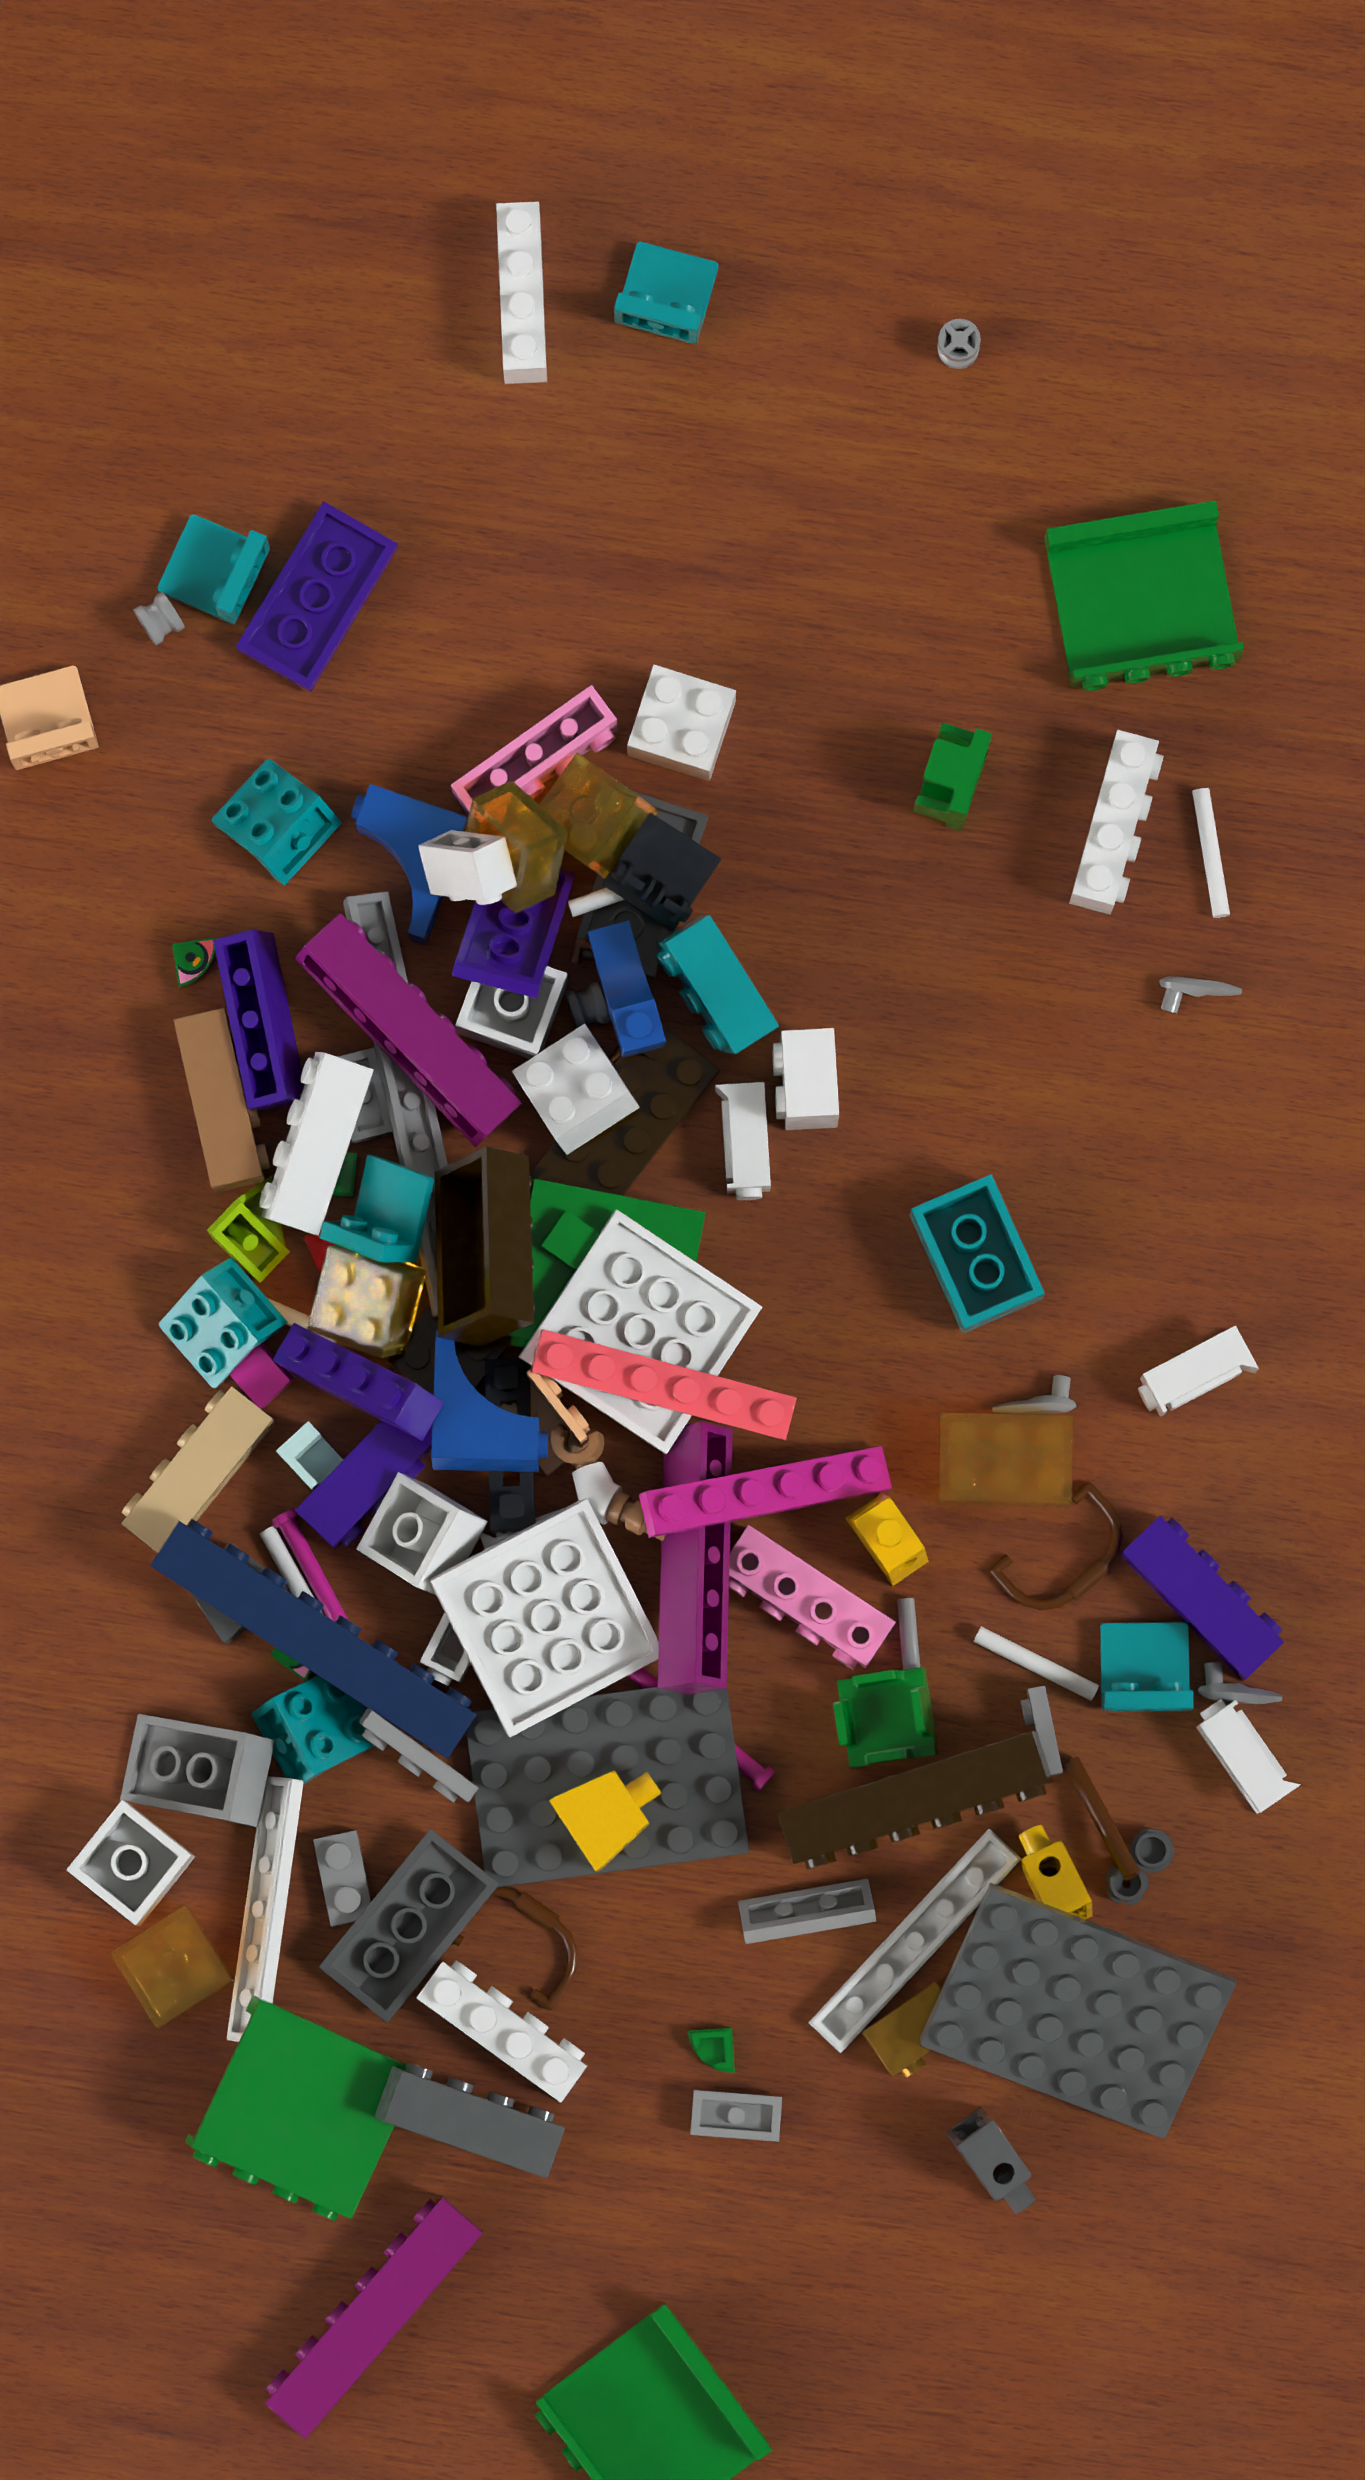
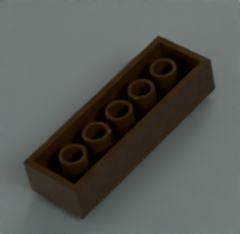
M1031 1731L790 1808L777 1814L793 1864L805 1862L806 1869H813L837 1861L834 1853L847 1849L848 1855L854 1856L879 1848L876 1839L889 1836L892 1843L920 1835L918 1826L929 1822L932 1823L933 1829L961 1822L963 1820L960 1813L973 1808L976 1816L1005 1807L1002 1800L1004 1798L1016 1795L1018 1802H1023L1047 1794L1045 1785L1054 1783L1038 1732Z

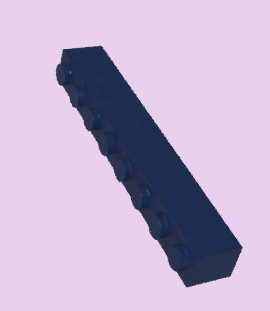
M191 1518L187 1525L178 1520L150 1563L151 1567L446 1759L449 1758L477 1715L468 1709L472 1700L452 1687L449 1688L446 1694L431 1685L435 1676L415 1663L412 1664L409 1670L394 1661L398 1652L378 1639L375 1640L372 1646L357 1637L361 1631L360 1627L341 1615L334 1622L321 1613L324 1604L306 1592L302 1591L297 1598L283 1588L287 1583L286 1579L268 1567H265L262 1573L254 1570L246 1564L251 1556L229 1542L224 1549L211 1542L209 1539L214 1532Z

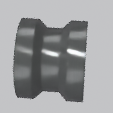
M598 981L589 983L587 988L581 991L571 989L564 992L576 1029L583 1024H586L588 1027L589 1024L595 1022L601 1024L611 1022Z

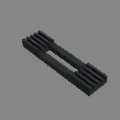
M521 1358L486 1359V1399L498 1407L502 1406V1404L512 1405V1403H516L518 1415L531 1417L530 1380L526 1373L530 1370V1365ZM489 1471L492 1534H497V1532H502V1534L507 1532L517 1533L516 1531H522L536 1523L533 1472H519L520 1486H503V1471Z

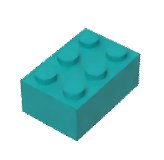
M698 915L656 942L660 949V952L655 955L659 964L669 977L671 975L673 977L677 976L684 988L678 991L691 1013H700L707 1025L701 1029L714 1050L719 1049L725 1053L737 1054L779 1027V1024L710 915Z
M992 1174L911 1209L909 1216L962 1334L1043 1299L1045 1292Z

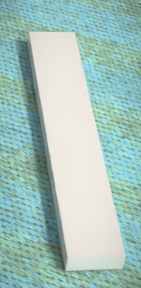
M267 1776L256 1827L227 2031V2040L240 2041L251 2017V2014L246 2012V2009L253 1995L273 2003L303 1780Z
M988 1829L808 2023L841 2053L981 1903L989 1884L998 1885L1021 1858L991 1829Z

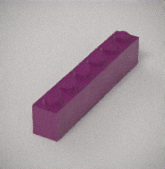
M340 913L313 937L296 956L295 960L475 1148L522 1103L516 1097L517 1093L514 1087L506 1079L498 1078L486 1066L487 1062L482 1053L473 1046H467L456 1034L457 1031L453 1023L444 1015L437 1014L426 1003L424 993L415 984L407 983L396 972V966L392 959L384 952H377L366 940L363 929L353 920H347Z
M706 1422L686 1424L668 1453L664 1454L663 1488L732 1475L733 1429ZM730 1522L667 1534L665 1539L661 1540L658 1689L688 1695L727 1689Z
M445 2197L438 2203H435L431 2198L413 2218L419 2224L408 2238L403 2233H400L383 2252L390 2259L379 2272L372 2266L354 2286L360 2292L349 2306L341 2301L326 2318L325 2322L331 2327L323 2337L318 2340L312 2335L295 2354L301 2362L292 2373L289 2374L283 2369L266 2388L272 2396L265 2404L304 2439L310 2435L483 2234L484 2231Z

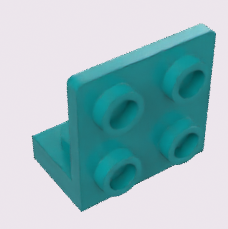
M638 242L623 293H618L614 307L615 323L697 345L719 269L718 263L648 243Z
M194 514L191 515L157 587L159 593L163 592L172 599L235 625L269 553L270 546L267 536L250 530L248 537L202 517Z
M271 759L265 760L212 818V822L216 827L254 855L266 870L284 886L342 824L340 819L319 795Z
M376 1155L367 1156L355 1215H343L341 1221H323L319 1238L378 1262H417L434 1184L433 1177Z
M231 1257L201 1275L159 1322V1327L212 1388H216L226 1380L256 1346L279 1333L288 1321Z
M1103 1623L1100 1626L1101 1712L1190 1711L1193 1709V1691H1189V1635L1187 1623Z
M319 1675L271 1698L251 1713L263 1737L275 1740L272 1754L285 1778L303 1780V1786L324 1771L375 1746L362 1736L367 1729L358 1722L366 1711L363 1704Z

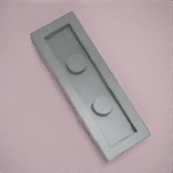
M367 1708L358 1722L367 1728L362 1734L364 1738L382 1751L388 1744L402 1754L397 1762L418 1777L423 1770L437 1779L433 1788L452 1802H455L458 1796L469 1802L479 1789L467 1778L370 1708Z
M868 1879L738 1901L745 1944L876 1922Z

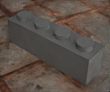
M409 2062L406 2070L392 2066L374 2116L375 2118L548 2178L565 2127L553 2122L554 2113L530 2105L527 2113L512 2108L514 2099L489 2091L487 2099L471 2094L474 2085L452 2077L448 2078L446 2084L431 2080L432 2070Z

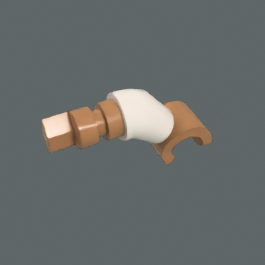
M561 1423L557 1424L552 1430L551 1446L558 1458L576 1467L572 1475L578 1500L588 1499L599 1523L607 1524L609 1521L615 1525H620L623 1522L626 1523V1530L637 1535H641L643 1532L648 1534L640 1500H637L635 1503L631 1502L632 1497L623 1493L622 1487L613 1482L604 1463L597 1462L604 1448L603 1434L598 1431L589 1434V1442L585 1450L572 1454L568 1448L571 1432ZM666 1535L656 1536L655 1538L663 1541Z

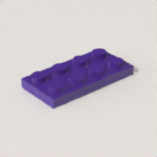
M323 501L236 645L237 651L311 693L397 551L398 544Z
M510 855L517 886L502 893V899L495 903L478 905L475 901L454 963L452 976L537 998L573 887L576 872Z

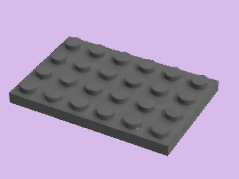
M653 1687L588 1696L512 1737H509L505 1732L494 1709L474 1712L477 1715L466 1732L473 1784L479 1788L475 1793L483 1863L485 1873L499 1883L498 1887L750 1853L728 1689L688 1695ZM614 1770L625 1786L645 1772H648L662 1793L640 1808L650 1824L602 1870L596 1872L549 1800Z
M990 1883L919 2041L920 2045L1165 2139L1237 1983L1235 1978Z

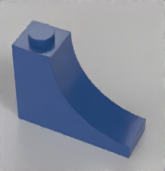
M369 784L366 795L358 794L351 818L357 819L355 825L358 833L373 839L386 848L404 870L411 885L413 898L412 918L408 930L409 939L426 946L444 896L430 894L418 845L450 830L467 832L469 828L468 817Z
M630 921L588 931L587 935L621 1058L664 1047L666 1043L655 999L652 996L644 973Z
M436 1330L434 1396L444 1402L432 1423L431 1460L433 1470L539 1472V1458L548 1457V1432H540L539 1418L511 1413L485 1399L471 1385L463 1373L456 1355L455 1341L438 1338V1330Z

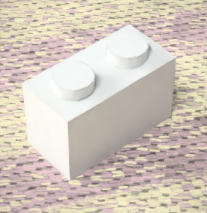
M450 830L418 845L430 894L447 896L451 901L468 899L476 900L478 905H487L502 899V893L517 886L505 837Z

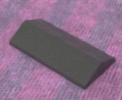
M430 1829L321 1963L319 1968L388 2023L498 1887L499 1883L434 1830Z

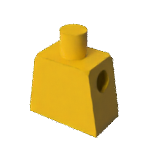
M881 1493L845 1518L892 1587L929 1562L925 1547L889 1496Z
M614 1770L555 1796L549 1802L594 1870L599 1872L650 1824L640 1808L662 1793L648 1772H645L625 1786Z
M1042 1825L1032 1827L1021 1833L1018 1837L1027 1856L1021 1859L1022 1869L1036 1900L1083 1919L1092 1917V1900L1063 1842L1057 1841L1051 1844ZM1048 1867H1053L1057 1869L1058 1873L1048 1877L1044 1876L1042 1871Z

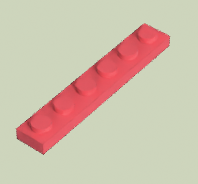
M541 1329L530 1372L781 1440H786L797 1400L793 1396Z

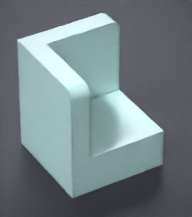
M309 1421L276 1450L279 1456L312 1491L343 1461Z

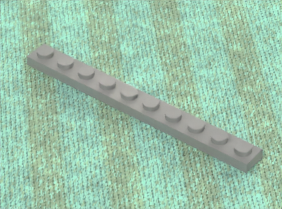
M388 891L346 897L343 901L346 919L353 920L363 929L366 940L377 952H384L392 959L396 966V972L408 983ZM373 1041L399 1163L402 1166L429 1175L434 1179L419 1255L432 1315L436 1317L438 1316L434 1172L448 1165L436 1108L427 1096Z

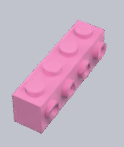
M590 685L451 784L453 796L477 829H480L485 824L490 828L494 827L510 814L508 808L520 799L525 803L531 801L546 788L543 784L556 774L560 778L564 777L577 768L581 763L578 758L592 749L597 753L612 743L615 739L613 733L618 730L617 718L594 687Z
M750 1525L747 1526L730 1552L729 1589L742 1597L749 1591L762 1600L759 1605L760 1609L778 1621H781L785 1615L799 1624L795 1630L796 1633L816 1646L820 1640H823L836 1649L832 1656L852 1670L855 1669L857 1664L866 1669L896 1623Z

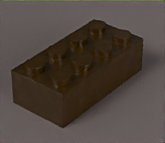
M486 1146L434 1172L438 1338L476 1346L486 1345L534 1323L535 1311L532 1276L534 1261L532 1258L531 1242L533 1222L530 1208L531 1176L529 1174V1156Z

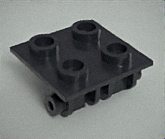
M649 812L602 885L674 931L680 921L685 923L691 916L693 911L690 907L721 861V858Z

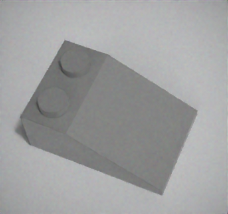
M138 1714L120 1800L257 1827L275 1740L239 1731Z

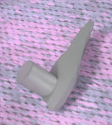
M1168 976L1159 980L1160 985L1166 988L1160 1009L1176 1014L1183 993L1195 997L1242 994L1241 988L1219 981Z
M1064 1375L1053 1376L1051 1395H1041L1028 1400L1002 1403L992 1406V1410L998 1413L1044 1415L1069 1412L1076 1407V1403L1068 1398L1071 1378Z
M1211 1662L1204 1664L1206 1685L1200 1686L1198 1692L1208 1699L1216 1701L1222 1699L1223 1702H1233L1236 1700L1242 1704H1266L1282 1701L1283 1695L1272 1691L1249 1688L1241 1683L1224 1684L1222 1663Z

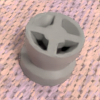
M959 318L947 322L942 327L937 344L938 356L942 363L954 369L967 368L974 363L978 357L981 343L980 332L976 325L969 320ZM955 349H963L965 352L956 351Z
M163 592L155 595L154 602L148 606L139 605L133 609L155 646L162 643L165 635L171 631L179 632L185 628L176 610Z

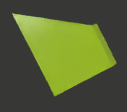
M272 1176L238 1197L207 1229L211 1238L259 1283L290 1253L285 1245L282 1225L261 1217L264 1209L259 1207L261 1193L267 1182H273Z

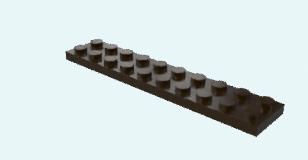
M662 1026L666 1039L664 1047L625 1058L620 1056L613 1065L640 1108L568 1155L555 1141L530 1173L531 1180L539 1179L625 1196L720 1072V1069ZM429 1305L387 1359V1363L412 1382L434 1395L436 1330H438V1316L433 1317L431 1306ZM503 1336L483 1346L455 1341L458 1362L468 1381L475 1389L485 1378V1360L500 1359L510 1346V1336Z

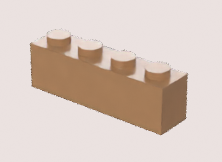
M225 1008L173 1019L212 1190L214 1193L263 1182L265 1180L263 1170L270 1169V1162L265 1143L258 1145L256 1143L253 1128L261 1127L257 1109L251 1110L247 1107L230 1019H228Z

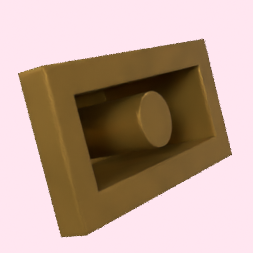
M936 1982L862 2031V2034L891 2077L900 2072L903 2078L906 2079L926 2065L922 2057L930 2052V2049L921 2046L919 2039L941 1992V1988Z

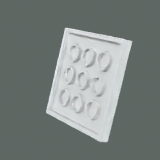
M614 1210L595 1243L555 1300L519 1355V1358L532 1366L541 1329L718 1376L762 1309V1306L620 1211ZM554 1379L557 1383L664 1454L668 1453L692 1416Z
M588 1499L579 1500L429 1580L509 1737L520 1733L658 1659L659 1640Z

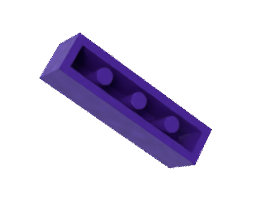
M251 929L215 939L213 941L247 1107L251 1110L272 1111L291 1106L295 1099L300 1100L305 1084L300 1081L302 1068L274 933Z
M293 1323L272 1360L299 1379L423 1441L444 1402L412 1381L296 1323Z
M381 1421L295 1511L335 1550L341 1544L348 1548L364 1532L365 1529L360 1524L372 1512L376 1514L398 1472L415 1479L426 1466L421 1461L432 1449V1425L423 1441Z
M1159 1516L1120 1556L1242 1681L1246 1680L1284 1643L1278 1636L1282 1629L1265 1612L1258 1616L1247 1605L1251 1598L1245 1590L1235 1581L1228 1585L1216 1573L1220 1569L1218 1563L1205 1550L1201 1549L1197 1553L1185 1541L1189 1534L1175 1519L1171 1517L1166 1522Z

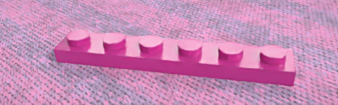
M879 1446L645 1491L639 1494L648 1536L651 1538L885 1492L892 1489L883 1448Z

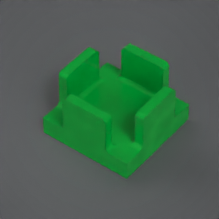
M942 723L938 739L934 742L924 772L921 796H917L914 812L946 822L945 827L962 832L989 751L993 733L977 728L975 732Z
M926 1667L882 1671L852 1676L850 1679L837 1680L840 1701L833 1702L839 1745L847 1747L850 1768L939 1755Z

